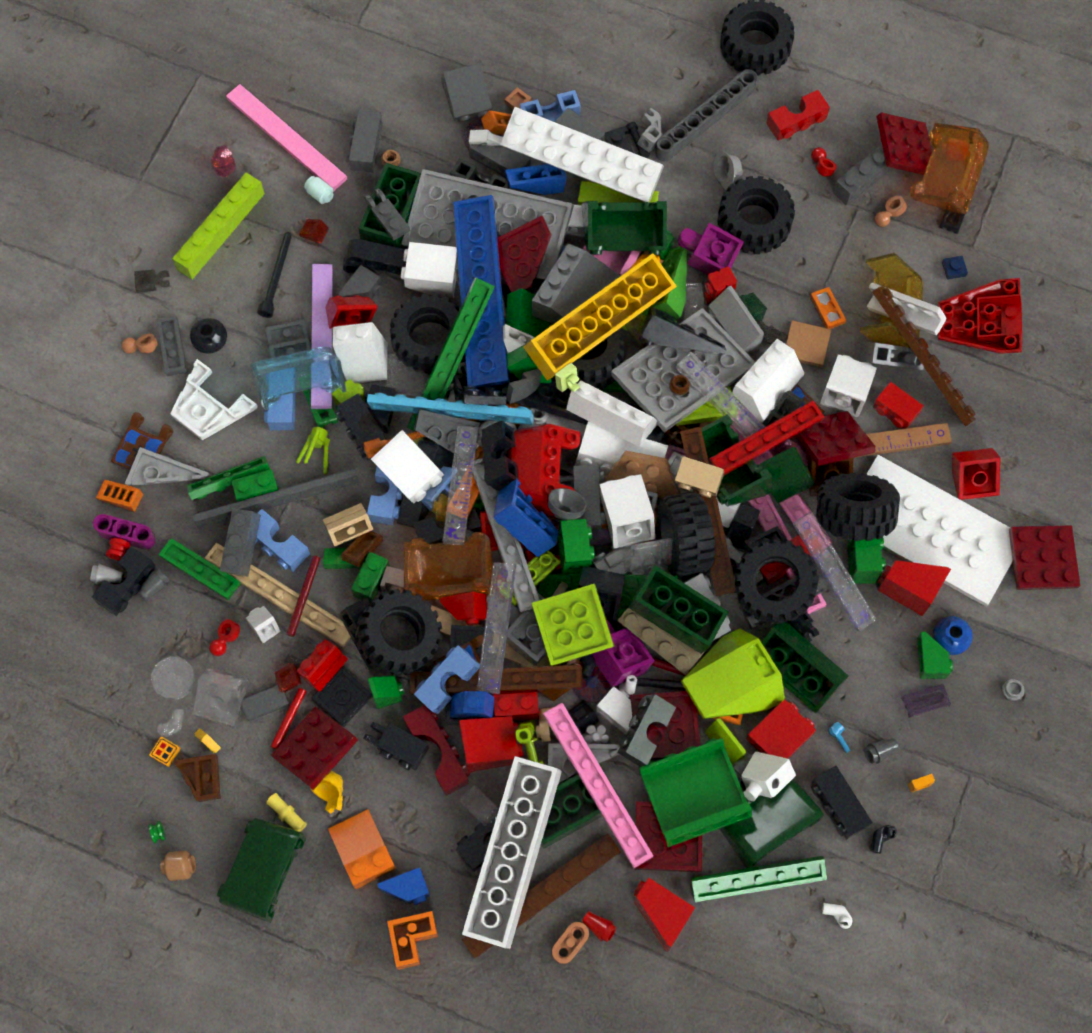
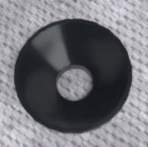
M205 318L199 320L190 331L191 343L201 353H215L226 344L227 331L220 321L213 318ZM204 327H211L213 329L212 333L207 336L202 335L201 330Z

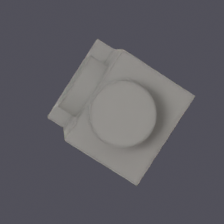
M386 566L380 587L382 592H386L387 589L390 592L399 589L400 593H403L404 590H413L414 580H412L411 572Z

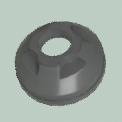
M555 489L550 492L547 504L556 518L563 519L564 521L581 517L587 507L584 497L571 489Z

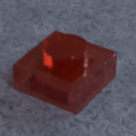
M291 663L275 672L280 692L286 693L302 684L300 676L296 672L298 670L297 665Z

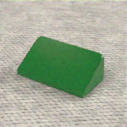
M324 548V569L361 568L362 565L357 567L342 560L341 554L347 548Z

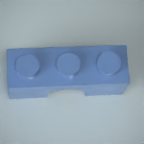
M575 90L557 94L556 101L548 106H540L538 99L520 104V109L553 122L567 108L579 116L581 112V105Z
M377 466L375 472L376 483L388 486L389 490L382 496L371 495L367 515L370 522L394 525V520L398 519L400 507L397 506L398 500H402L403 493Z
M261 509L258 512L261 518L255 544L258 542L262 546V551L269 557L273 555L277 558L276 562L284 570L288 568L294 572L310 555L308 547L294 535H291L285 542L273 541L274 534L280 529L275 519Z
M459 645L448 651L446 654L447 658L432 669L431 676L427 680L420 682L416 688L417 691L414 693L423 704L436 714H439L452 699L445 690L446 680L452 675H458L461 679L468 682L482 666Z

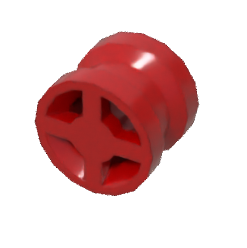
M110 538V548L106 551L105 555L120 561L131 544L123 539Z

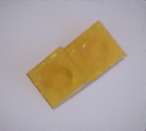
M440 494L439 500L434 501L432 512L436 513L437 521L444 522V529H448L453 526L454 523L451 522L454 521L455 516L447 513L451 500L446 495Z

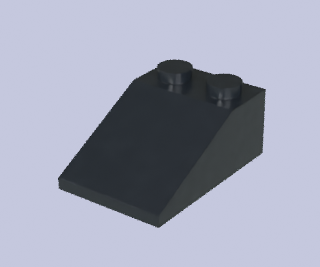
M583 566L578 588L591 584L596 585L605 618L615 630L625 575Z

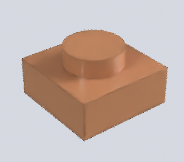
M517 87L505 99V104L512 110H514V107L520 109V104L532 101V98Z

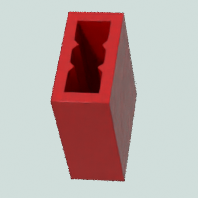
M784 699L747 735L746 740L760 753L789 759L814 735L816 729L814 728V723L809 718H804L798 712L799 709L791 701L787 702Z

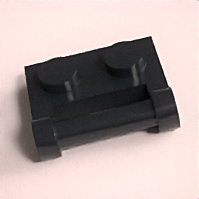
M630 122L626 126L605 132L606 143L634 153L626 135L631 134L639 151L634 154L645 158L650 156V152H647L637 144L640 135L637 131L638 126L636 122Z

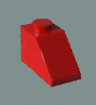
M468 592L439 598V602L455 619L465 621L466 625H477L479 621L487 620L486 594Z

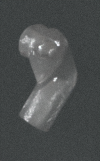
M174 709L171 721L166 724L161 723L157 728V732L162 737H169L181 729L184 710Z

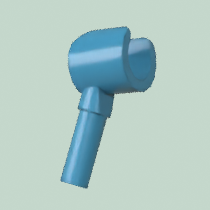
M836 722L829 728V733L839 741L845 753L851 750L841 736L845 728L839 722Z

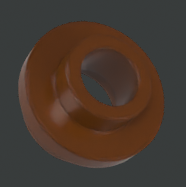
M676 375L670 380L669 388L676 395H684L689 391L690 383L687 377Z

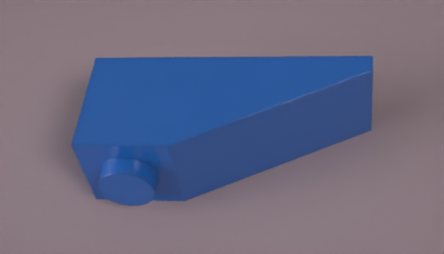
M543 164L505 170L510 188L543 195L564 192L567 179L564 170L552 165Z

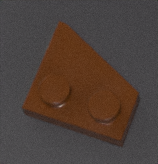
M210 754L175 760L176 767L179 768L184 776L183 779L186 784L190 786L196 801L203 802L221 799L218 755Z

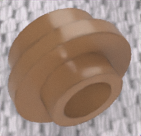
M387 150L382 155L381 162L383 166L386 163L399 166L401 158L396 151Z

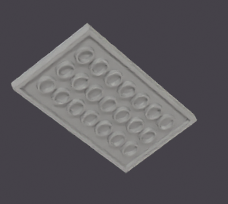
M422 169L407 223L410 231L404 234L402 241L404 247L409 248V242L457 247L453 202L492 195L494 198L497 238L540 216L544 217L552 236L536 279L545 281L560 257L574 207L573 204Z

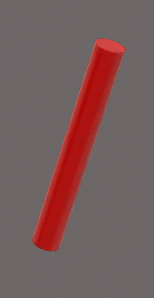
M298 689L270 746L271 748L276 750L282 743L307 692L306 690Z

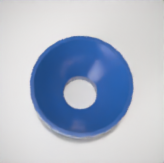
M945 617L934 627L933 639L946 649L949 655L961 654L971 645L973 638L971 627L965 620L959 617ZM951 627L960 629L961 636L959 638H954L950 635L949 630Z

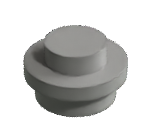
M1010 679L1003 684L1002 693L1008 700L1017 701L1024 695V686L1020 681Z

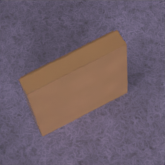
M792 320L786 345L794 349L800 363L822 368L831 329Z

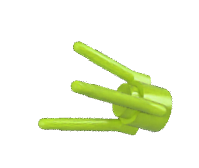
M320 427L312 428L311 434L308 435L307 441L296 460L297 464L300 463L305 453L304 463H308L314 447L321 448L323 445V473L327 474L328 448L330 439L327 438V430Z

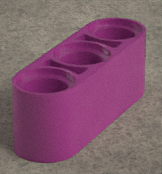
M100 514L93 520L94 529L104 539H123L128 541L133 547L146 550L152 548L155 544V536L146 525L106 514ZM103 524H109L106 529H100ZM129 529L126 534L120 535L122 530ZM148 534L147 539L140 540L142 535Z

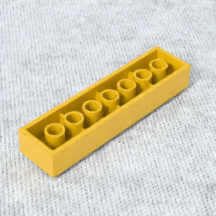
M652 253L536 336L523 348L548 381L565 366L576 361L677 286Z

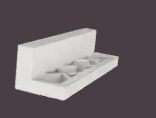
M871 283L869 289L872 292L881 286ZM889 289L894 296L892 298L896 305L899 304L905 311L904 316L908 322L911 321L916 328L937 336L947 319L940 307ZM873 294L867 308L870 311L890 318Z

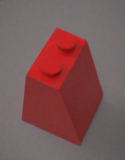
M896 560L892 567L887 565L878 583L881 586L878 591L923 616L951 569L944 566Z
M512 716L459 721L469 773L509 766L513 764L515 756L519 758L523 756L522 745L517 744L516 741L518 723H513Z
M648 877L646 882L641 880L634 893L636 897L634 904L664 950L669 952L695 907Z

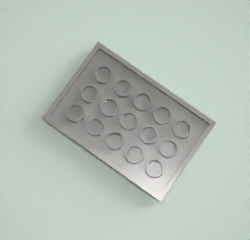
M703 308L679 325L686 323L696 331L697 335L701 332L724 344L726 347L725 354L660 346L655 343L654 345L649 344L611 371V376L648 415L657 420V425L664 432L718 395L724 388L726 389L739 380L756 363ZM676 375L687 377L690 383L689 391L684 395H676L669 388L670 380Z

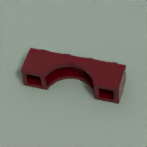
M423 705L403 716V720L411 735L421 740L431 741L440 749L442 760L434 774L444 794L448 796L469 784L467 777L470 776V773L465 764L460 765L457 758L460 756L455 746L452 745L450 747L446 741L449 736L444 727L439 728L436 720H438L436 713L428 709L426 705Z

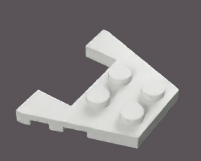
M197 359L191 374L188 375L187 383L183 391L180 392L170 414L194 435L204 440L256 410L258 407L256 403L242 394L228 409L199 386L212 374V371Z

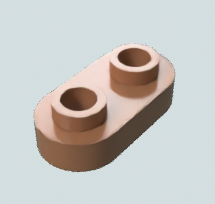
M581 922L572 923L555 943L552 949V956L557 963L568 964L587 942L589 930L585 924ZM575 931H580L582 933L581 938L576 939L573 936V933ZM561 949H566L568 951L567 956L562 957L560 956L559 951Z

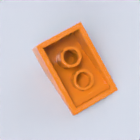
M368 809L328 828L355 889L396 870Z

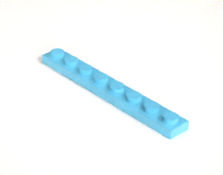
M384 393L368 394L367 398L368 405L371 409L417 414L418 409L456 418L497 422L502 420L507 423L533 425L534 420L532 411L523 406L509 408L506 405L464 404L461 400L448 402L445 399L427 400L419 396L414 399L407 398L404 395L387 396Z

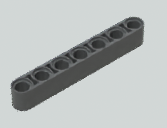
M749 69L742 71L657 140L656 157L660 161H669L755 91L757 74Z

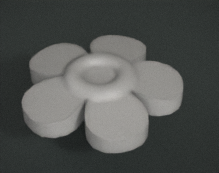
M594 725L587 727L588 734L584 736L587 744L608 742L609 736L605 734L606 727L604 725H598L597 730Z

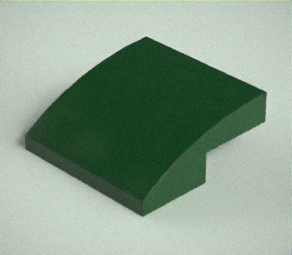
M795 446L758 464V467L762 466L763 470L767 468L772 475V495L777 503H781L815 486L808 467L804 465Z

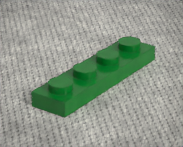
M266 457L257 458L187 485L191 500L202 499L214 491H223L227 486L232 485V480L270 470Z
M172 538L159 553L160 558L228 601L241 584L239 580L228 573L220 571V568Z

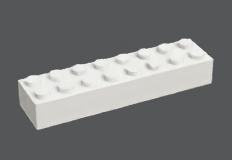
M514 107L500 144L503 147L643 202H650L664 167L660 163L517 107Z
M514 757L462 935L503 948H511L562 773L558 768Z

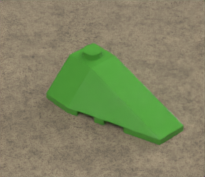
M681 246L671 249L662 263L663 268L677 287L651 305L675 317L674 320L681 317L686 300L688 250ZM650 307L640 314L647 316Z

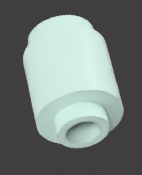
M311 176L304 185L307 193L321 204L330 202L334 196L333 188L319 177Z

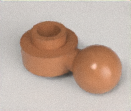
M901 196L891 197L886 202V211H881L875 216L876 225L885 227L890 223L891 216H900L905 212L907 204Z
M145 334L139 337L137 341L134 338H126L122 341L121 346L123 351L128 354L134 353L137 349L142 353H151L156 349L158 342L153 334Z

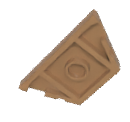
M625 450L618 462L612 466L610 472L605 476L606 482L641 474L646 491L658 493L657 497L663 498L665 496L681 494L675 485V477L670 471L667 458Z

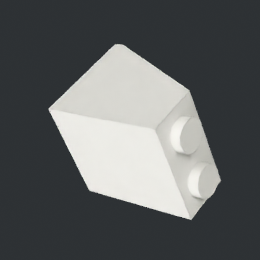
M409 242V248L404 251L406 267H402L401 279H404L405 287L432 296L433 294H439L440 298L443 299L445 296L450 301H453L458 270L457 247Z
M373 322L333 327V348L346 381L351 379L354 383L387 380L388 343Z
M838 354L820 404L841 412L848 411L852 416L859 417L877 368L873 367L870 363L859 362L850 356Z
M403 430L371 458L413 503L421 501L426 496V492L431 487H436L444 476L441 470Z
M641 474L627 476L626 478L614 481L609 480L599 484L600 496L614 549L655 539L654 513Z

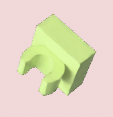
M572 363L555 374L556 386L561 392L568 388L574 392L580 388L576 383L579 381L577 368Z

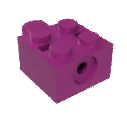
M708 223L702 234L686 228L681 232L677 240L679 246L692 252L687 264L706 275L715 271L719 272L720 269L727 266L732 268L744 243L741 239L711 223Z
M606 620L614 647L592 653L610 685L615 687L626 682V678L629 675L635 677L643 675L655 660L639 637L627 628L616 632L609 621Z

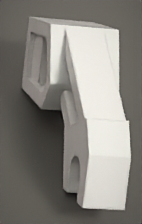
M470 130L469 144L470 146L472 144L503 147L500 145L503 137L495 135L489 130Z

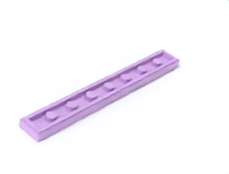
M312 264L311 409H332V329H329L325 308L329 298L332 297V264Z

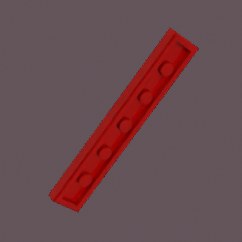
M811 401L709 458L708 461L710 465L724 469V475L822 421L824 415L815 402Z

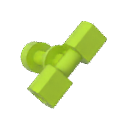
M533 720L521 722L516 730V739L520 744H525L530 761L544 764L543 760H538L534 741L537 740V737H533L536 731L535 722Z

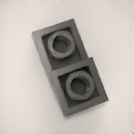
M536 369L524 372L521 380L509 383L506 395L507 401L511 404L532 394L539 387L542 376L541 371Z

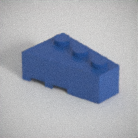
M515 479L498 492L493 518L499 525L507 529L514 538H517L525 545L528 551L539 557L556 545L558 530L542 510L540 512L537 511L531 503L533 499L530 494L526 496L519 488L521 483L518 479Z

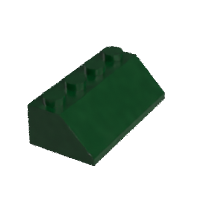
M787 622L776 624L761 642L781 673L783 686L815 714L849 677L848 674Z

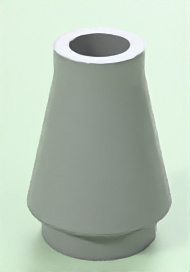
M102 564L93 565L91 582L102 584L106 580L110 584L122 583L123 571H118Z

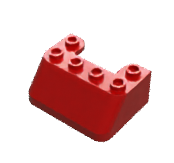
M553 424L517 429L514 431L516 446L508 450V458L517 464L518 479L521 483L519 488L526 496L530 494L533 499L531 503L538 512L542 510L546 516L556 518L547 504L550 492L558 488L575 491L571 486L559 483L561 448L568 450L577 448L580 444L581 432Z

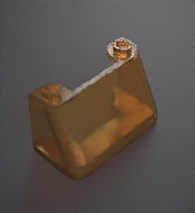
M935 123L933 130L929 133V141H931L934 148L923 181H916L911 186L910 196L915 201L954 213L966 214L988 154V140L979 128Z
M472 533V536L468 537V541L429 544L424 542L422 538L411 539V542H404V590L412 591L411 595L415 596L418 593L423 596L421 600H439L440 597L468 592L483 593L486 596L497 593V590H494L496 589V586H494L496 585L490 540L485 533Z

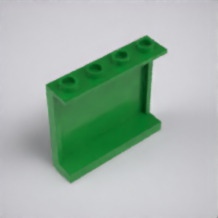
M716 738L710 739L704 745L688 747L679 754H668L662 760L657 762L649 761L648 765L639 768L668 847L752 817V809L744 796L725 749L723 738L718 740Z

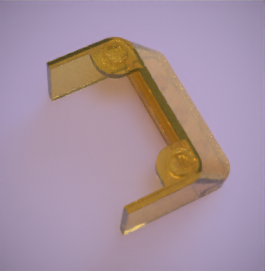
M896 253L866 259V263L876 271L875 284L921 301L923 300V281L921 276ZM881 315L880 324L860 327V332L874 343L910 348L892 320L886 316ZM916 328V334L920 338V329Z

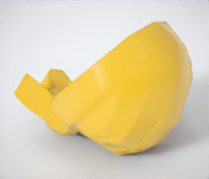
M330 771L312 792L319 798L327 801L325 810L331 814L335 809L339 811L342 809L343 779L339 774Z

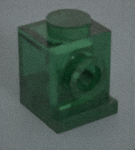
M753 292L739 296L757 324L761 323L767 307Z

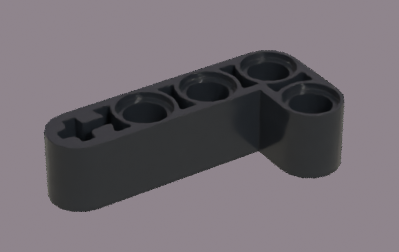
M352 239L345 249L343 270L354 274L362 265L366 268L401 275L402 267H406V261H404L405 249L361 239Z

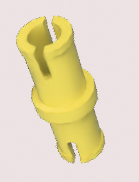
M277 793L269 797L266 803L279 815L278 818L281 821H285L293 830L301 832L306 827L307 823Z

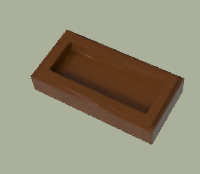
M373 531L358 536L341 554L342 560L360 567L365 562L368 553H373L383 542V536Z

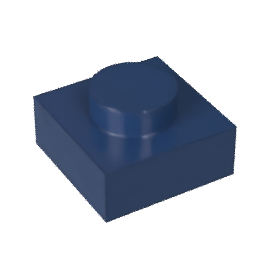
M963 255L943 259L942 265L947 280L967 276L968 271Z

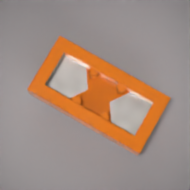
M830 287L811 293L810 298L827 329L845 324L846 318Z

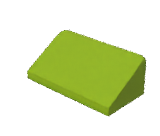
M721 718L716 719L705 731L709 739L716 738L718 740L723 738L731 764L745 756L746 750Z

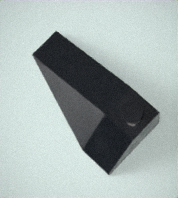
M419 440L417 446L440 470L444 466L455 468L458 471L460 465L458 463L461 461L459 456L439 444ZM404 495L397 524L414 528V523L424 520L430 510L422 501L413 503Z

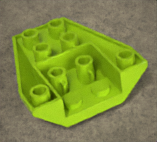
M741 628L723 636L681 681L703 719L764 712L778 706L785 699L782 675L758 637Z

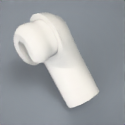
M823 903L822 914L834 916L843 929L851 927L852 917L844 906Z

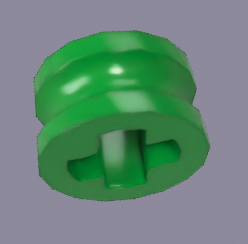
M157 821L156 825L149 824V832L154 844L159 839L162 841L166 840L161 821Z

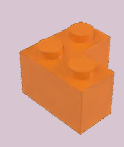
M432 911L387 921L395 964L398 970L420 965L416 942L438 937Z

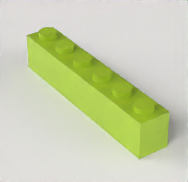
M245 172L172 258L179 272L193 280L265 193L261 181Z

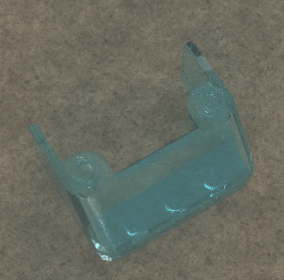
M319 347L257 361L250 365L259 400L264 410H269L268 406L277 404L282 395L316 387L325 389L326 392L336 391L339 387L342 393L347 392L341 361L330 347Z

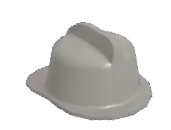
M720 151L716 154L713 164L714 174L722 187L727 190L734 181L743 175L741 161L738 157L730 155L725 151Z

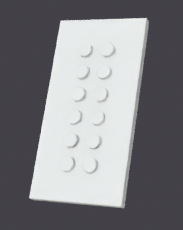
M878 455L867 475H875L880 479L888 480L900 494L898 523L889 535L883 536L884 550L905 562L949 567L951 571L944 584L987 607L1013 561L1009 536L1010 527Z

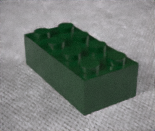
M386 163L375 189L379 188L383 192L386 199H389L405 222L408 223L421 173ZM374 190L372 199L374 200L375 204L378 205L381 202L376 197ZM369 205L367 206L358 228L360 239L399 248L404 235L393 241L373 215Z
M656 565L648 572L628 606L629 609L700 654L710 647L729 613L726 609Z
M599 763V765H600V767L602 768L604 774L606 775L607 779L609 780V778H608L607 774L605 773L603 767H602L601 764ZM579 775L557 786L541 841L543 849L603 817Z

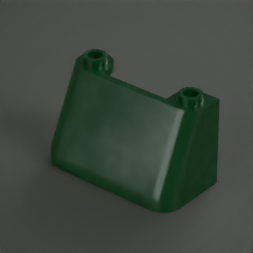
M586 201L582 203L586 251H590V254L602 255V251H649V255L652 253L654 255H661V251L667 250V201L643 203H598V201Z
M728 414L701 428L708 460L740 442L739 434L730 427L733 421ZM751 460L723 476L716 497L721 505L725 504L727 507L764 497L772 493V475L767 468L763 470L762 466L758 467L755 461Z
M792 779L774 797L769 798L759 795L755 801H748L752 809V817L720 828V831L744 866L751 868L776 848L806 830L809 826L812 827L818 823L824 814L798 783Z
M255 818L246 825L245 839L225 884H221L218 890L217 897H220L219 902L225 906L271 923L275 914L272 903L277 904V897L294 857L296 858L298 855L295 850L303 848L306 838L303 833Z

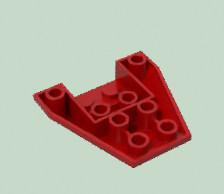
M1020 278L999 279L938 302V307L941 308L947 318L938 333L939 340L1000 354L1022 352L1023 325Z

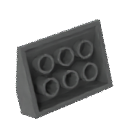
M567 244L532 300V316L555 324L619 278L620 275L588 251Z

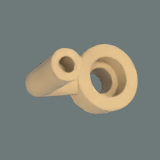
M553 707L539 710V725H535L537 738H541L542 742L551 741L549 724L543 713Z

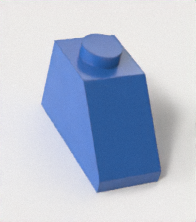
M464 691L452 695L450 717L493 718L494 696L486 691Z
M420 867L378 883L381 892L408 904H422L427 901L426 897L430 896Z

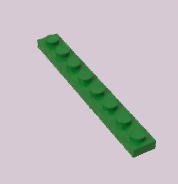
M476 277L474 278L420 397H424L427 400L444 399L495 286ZM413 413L407 428L416 432L414 427L417 414Z

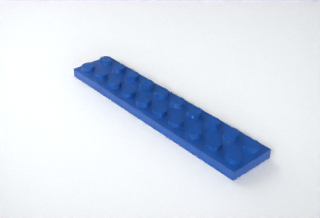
M492 195L455 201L453 206L461 306L475 277L495 286L465 351L467 384L476 386V389L484 388V386L510 383L507 367V349L503 341V326L505 322L494 198Z

